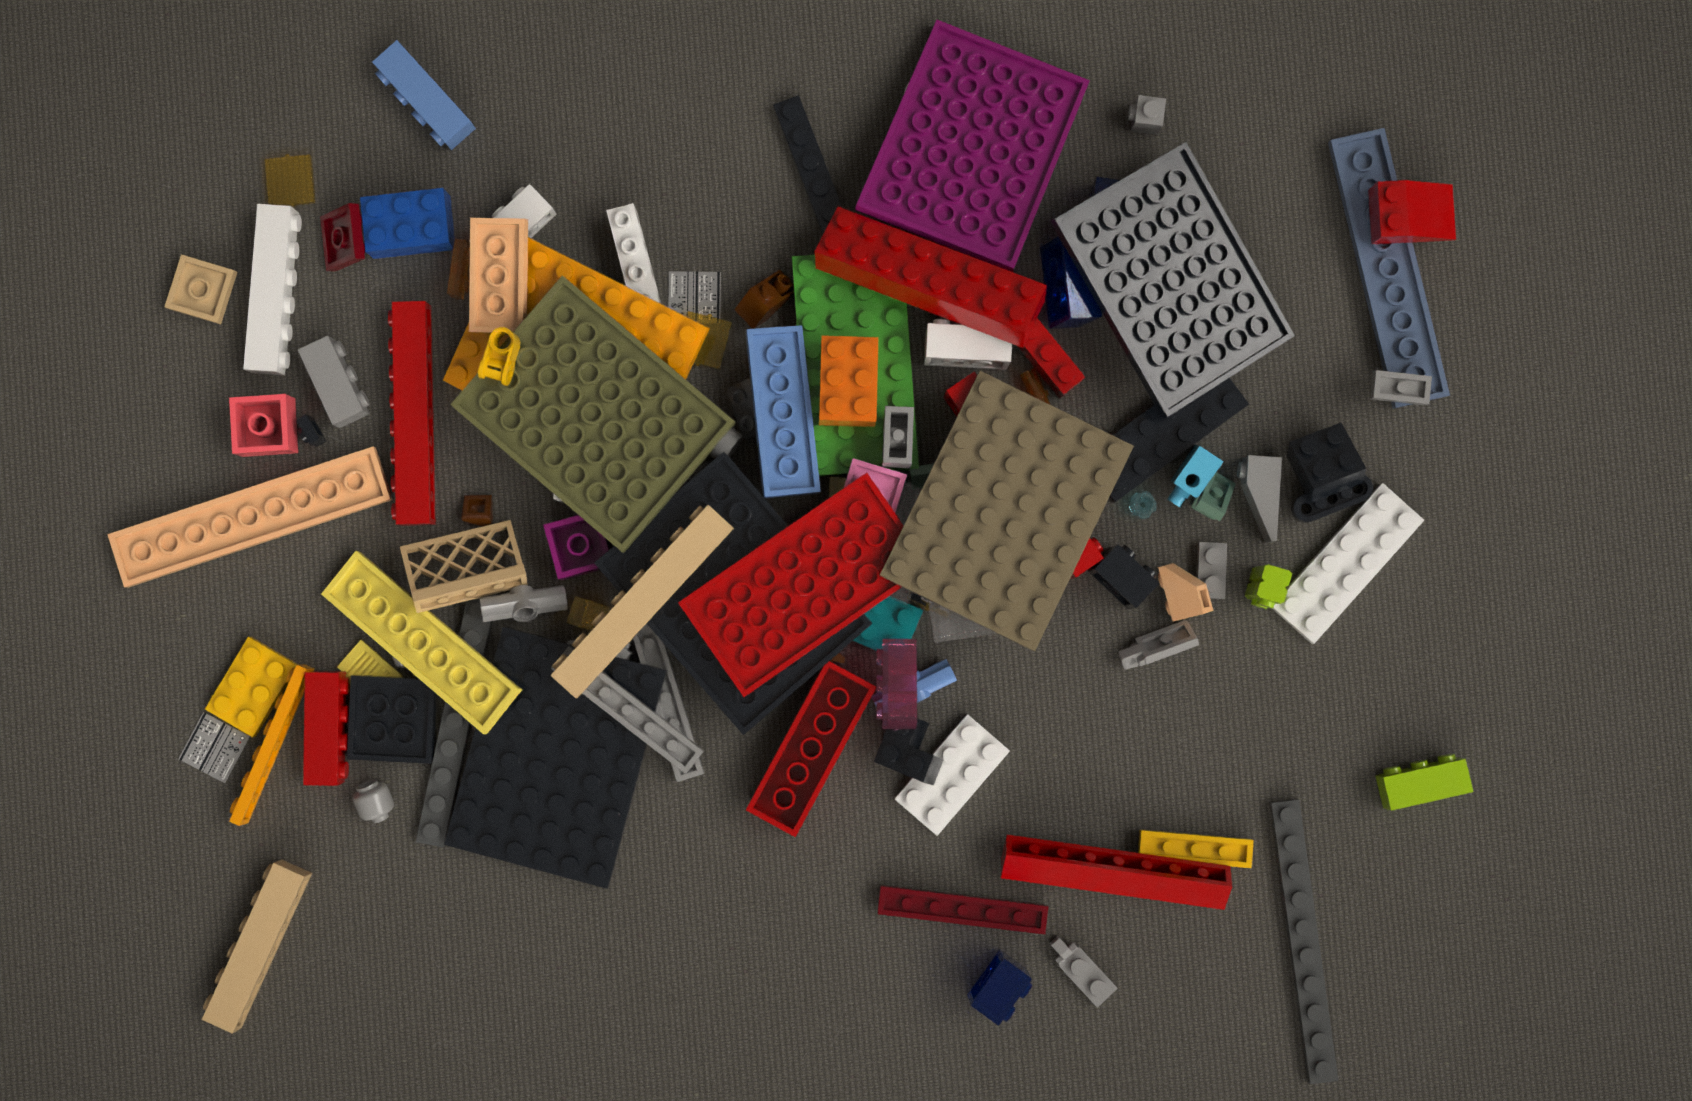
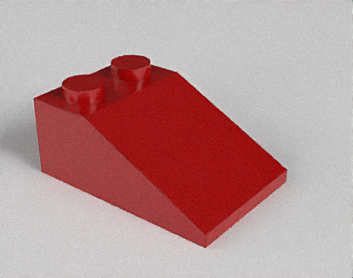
M1410 180L1378 181L1368 189L1371 244L1456 240L1453 184Z

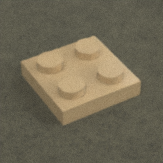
M181 255L165 308L221 325L238 272Z

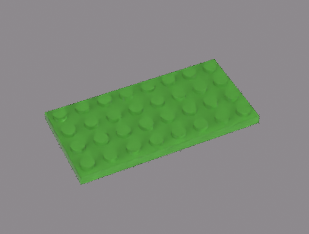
M815 255L792 256L797 326L802 325L819 477L848 475L853 458L882 467L885 406L914 407L907 303L816 269ZM822 336L878 337L877 418L875 427L819 425ZM915 409L913 420L912 465L910 469H887L894 471H910V469H919Z

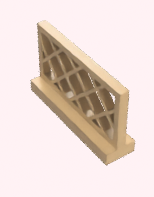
M511 520L400 546L416 613L508 591L519 585H528ZM507 530L509 537L503 545L491 540L496 532ZM476 538L482 541L476 552L463 546L468 539ZM448 544L455 549L446 559L436 553L440 546ZM487 544L499 550L493 561L480 555ZM420 551L427 556L419 566L409 561V553ZM459 551L472 557L465 568L452 562ZM504 553L514 557L516 565L510 567H503L497 563ZM431 558L444 563L437 575L425 569ZM476 560L489 565L485 573L476 574L470 571ZM449 566L461 572L457 580L448 581L442 578ZM421 573L433 579L428 587L416 589L415 581Z

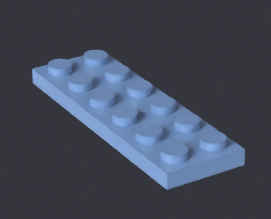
M802 325L746 329L745 335L763 497L818 494L821 490Z

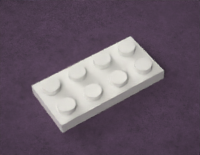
M966 714L932 754L944 759L934 785L911 778L894 799L938 836L1010 750Z

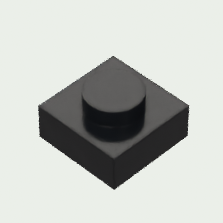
M304 415L296 420L300 426L297 431L305 443L309 442V444L318 447L327 442L313 417Z

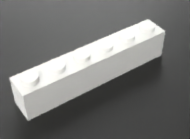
M257 204L243 367L244 370L254 374L285 376V371L290 365V354L287 352L288 341L292 339V326L289 324L290 314H293L295 308L292 287L297 283V272L294 270L295 259L299 256V244L296 240L297 232L301 230L302 225L299 212L291 206Z

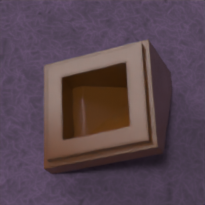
M464 495L462 521L479 526L493 524L492 495Z

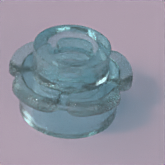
M1149 492L1135 493L1130 499L1131 505L1129 508L1134 516L1138 515L1139 518L1146 519L1151 516V513L1156 511L1157 502ZM1142 502L1145 503L1144 508L1140 506Z

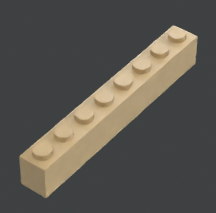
M700 505L689 517L692 523L685 530L680 527L670 537L673 543L666 551L660 548L650 559L653 565L646 572L641 569L630 582L634 584L627 593L623 590L620 591L611 601L614 607L609 613L606 614L602 611L591 623L595 628L588 635L583 632L572 643V646L575 648L568 657L562 654L552 665L555 671L551 676L576 699L734 529L712 507L707 505L703 508Z

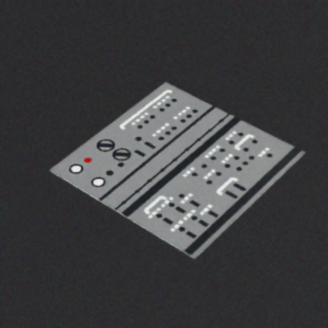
M669 271L668 307L701 324H720L721 272Z
M203 712L179 760L225 783L250 736Z

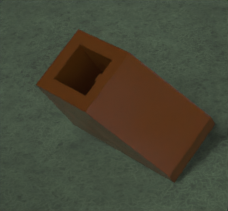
M778 270L750 288L734 310L752 329H755L768 320L794 295V284L781 270Z

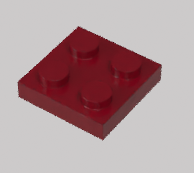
M348 203L320 216L326 271L336 272L365 259V243L362 237V216L359 204Z

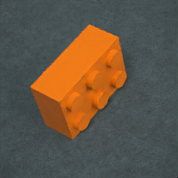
M821 337L819 425L875 427L877 418L878 337Z

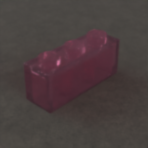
M882 639V648H877L876 665H882V675H877L876 692H882V702H877L876 719H882V729H916L917 639Z

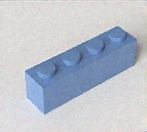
M397 40L372 61L378 69L375 72L376 76L385 86L389 83L396 89L393 93L404 106L409 103L415 111L411 114L422 126L427 123L433 129L430 135L440 146L446 144L452 150L476 129L466 115Z

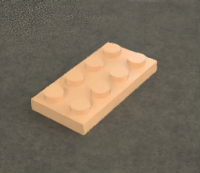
M470 218L469 332L491 333L499 327H505L514 332L527 317L528 219Z

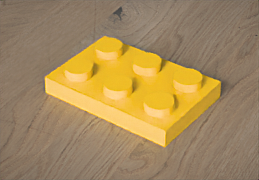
M248 637L205 710L247 735L256 737L274 708L278 697L288 684L286 683V678L289 671L299 664L255 638Z

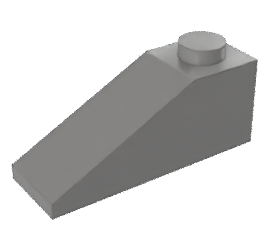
M1248 455L1242 458V462L1238 463L1237 477L1241 478V487L1264 541L1267 543L1276 542L1282 458Z

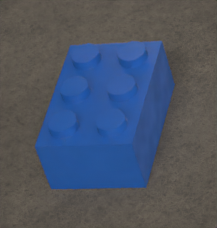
M444 188L360 197L365 251L373 259L456 250L451 198Z

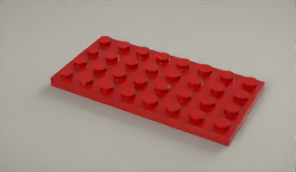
M866 472L678 603L742 696L745 697L901 588V586L879 575L904 525Z

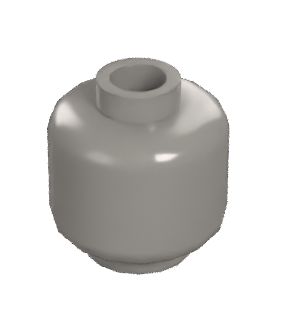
M372 779L356 787V792L353 794L352 799L359 817L365 821L372 820L373 823L386 820L389 817L388 813L394 808V801L387 784L378 782L377 779Z

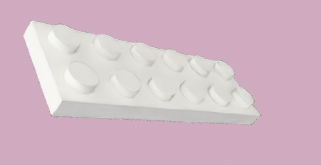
M1379 484L1372 492V495L1359 506L1286 588L1288 591L1284 603L1275 604L1273 610L1311 644H1315L1422 524L1424 519L1385 484Z

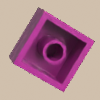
M579 515L543 525L556 574L560 580L600 570L594 562L612 548L610 541Z

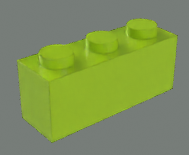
M1455 754L1438 756V761L1428 763V760L1411 762V767L1401 769L1400 766L1388 767L1383 769L1384 774L1375 775L1382 806L1384 809L1391 811L1473 792L1466 759L1455 757Z

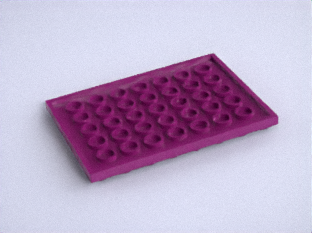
M936 20L858 199L855 210L1013 272L1090 80Z

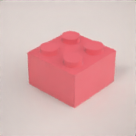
M287 394L229 398L232 454L249 457L298 453L296 402L294 397Z

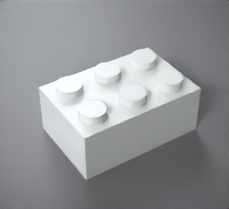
M935 319L933 323H928L924 351V365L1006 370L1011 363V343L962 324L952 325L949 320Z

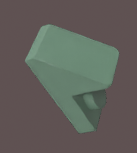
M1216 472L1199 497L1194 499L1191 507L1212 520L1220 521L1226 513L1236 483Z

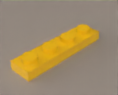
M1140 829L1138 853L1227 865L1230 867L1252 868L1254 840Z

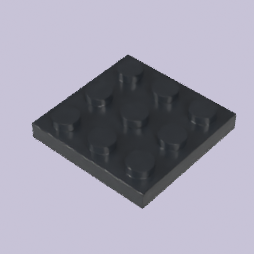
M351 675L347 759L431 764L434 758L437 694L419 678Z

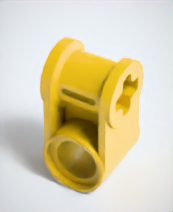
M505 327L496 328L491 332L485 353L479 365V378L485 379L488 377L501 381L502 385L505 386L510 384L521 344L519 337L514 332ZM505 335H509L511 339L509 346L505 349H500V339Z

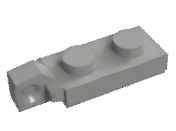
M1183 620L1135 638L1136 642L1130 645L1129 648L1118 652L1121 664L1126 670L1138 665L1150 664L1198 646L1199 642L1189 622Z
M1058 935L1050 942L1051 946L1059 954L1055 958L1058 966L1097 1008L1118 989L1074 942L1067 946Z

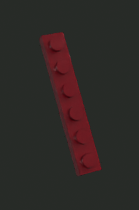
M880 885L877 914L1045 935L1049 906Z

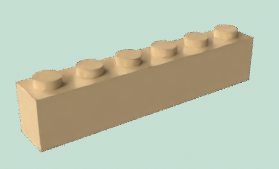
M284 860L274 862L273 865L269 864L262 877L265 880L261 890L254 894L250 905L253 906L250 915L246 916L239 927L241 935L238 941L234 942L229 948L227 958L230 959L226 967L219 971L215 979V984L218 985L214 994L211 993L203 1005V1010H205L202 1018L203 1021L232 1034L242 1028L310 880L311 872Z

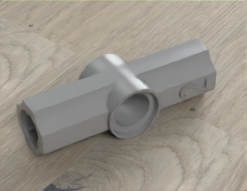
M519 585L512 588L507 594L479 598L483 622L514 618L518 622H528L535 619L541 613L567 610L566 592L563 585L534 590L531 586Z

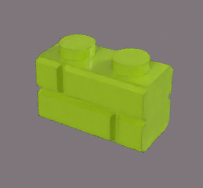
M1269 564L1252 568L1249 578L1251 583L1247 585L1245 597L1252 600L1251 605L1273 609L1275 604L1284 603L1288 591L1285 587L1289 586L1292 573L1289 570Z

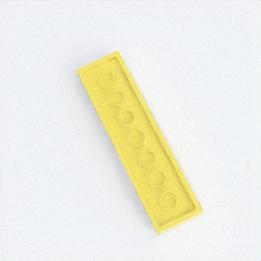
M359 551L354 552L321 593V595L482 734H487L522 691L519 686L428 610L416 613L412 595Z

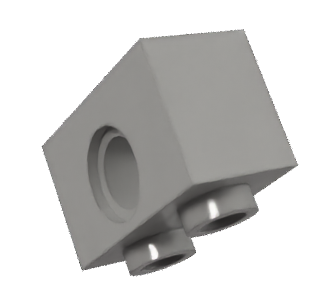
M885 406L882 467L910 469L912 465L914 407Z

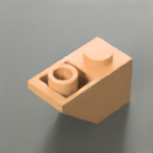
M1174 563L1158 567V581L1165 591L1167 599L1165 606L1168 614L1172 617V621L1213 611L1206 583Z

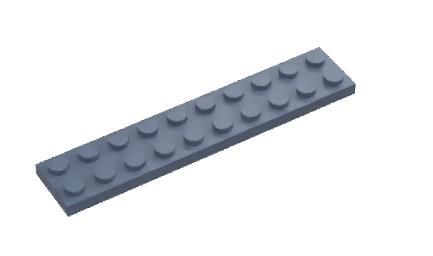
M1381 128L1332 139L1328 142L1383 371L1432 376L1430 400L1450 396L1413 243L1371 244L1368 189L1378 181H1397L1385 129ZM1391 402L1393 409L1413 405L1409 403Z

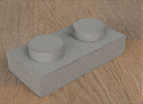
M1375 370L1373 371L1370 399L1428 405L1430 402L1432 376Z
M1197 543L1196 578L1206 583L1210 599H1225L1227 543Z

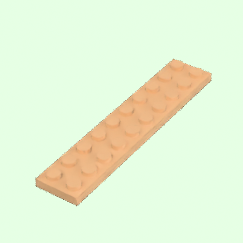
M373 446L107 535L123 586L129 588L393 499L377 449Z

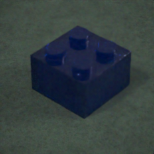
M999 949L968 992L967 996L970 1005L999 1026L1003 1020L1007 1022L1016 1009L1013 1005L1018 998L1021 997L1023 999L1032 988L1030 983L1032 977L1024 966Z

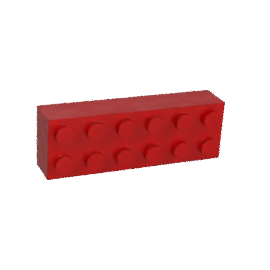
M831 661L825 664L746 811L796 837L872 697L876 686Z

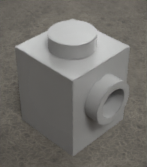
M1138 95L1135 103L1129 106L1128 120L1131 121L1130 131L1158 135L1163 126L1166 98Z

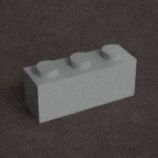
M325 336L298 349L332 425L341 428L370 414L367 406L370 405L369 400L363 390L359 391L355 383L358 380L357 374L351 365L347 366L344 359L347 353L339 340L336 341L330 336Z

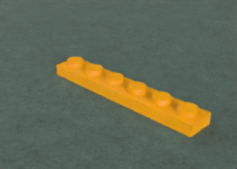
M299 664L289 671L286 678L288 686L284 694H280L275 703L277 711L273 720L270 719L265 726L263 734L266 737L262 746L259 745L253 754V767L251 771L245 774L241 782L243 790L240 797H237L231 805L230 813H232L229 822L238 826L249 823L305 693V672L314 671L315 668Z

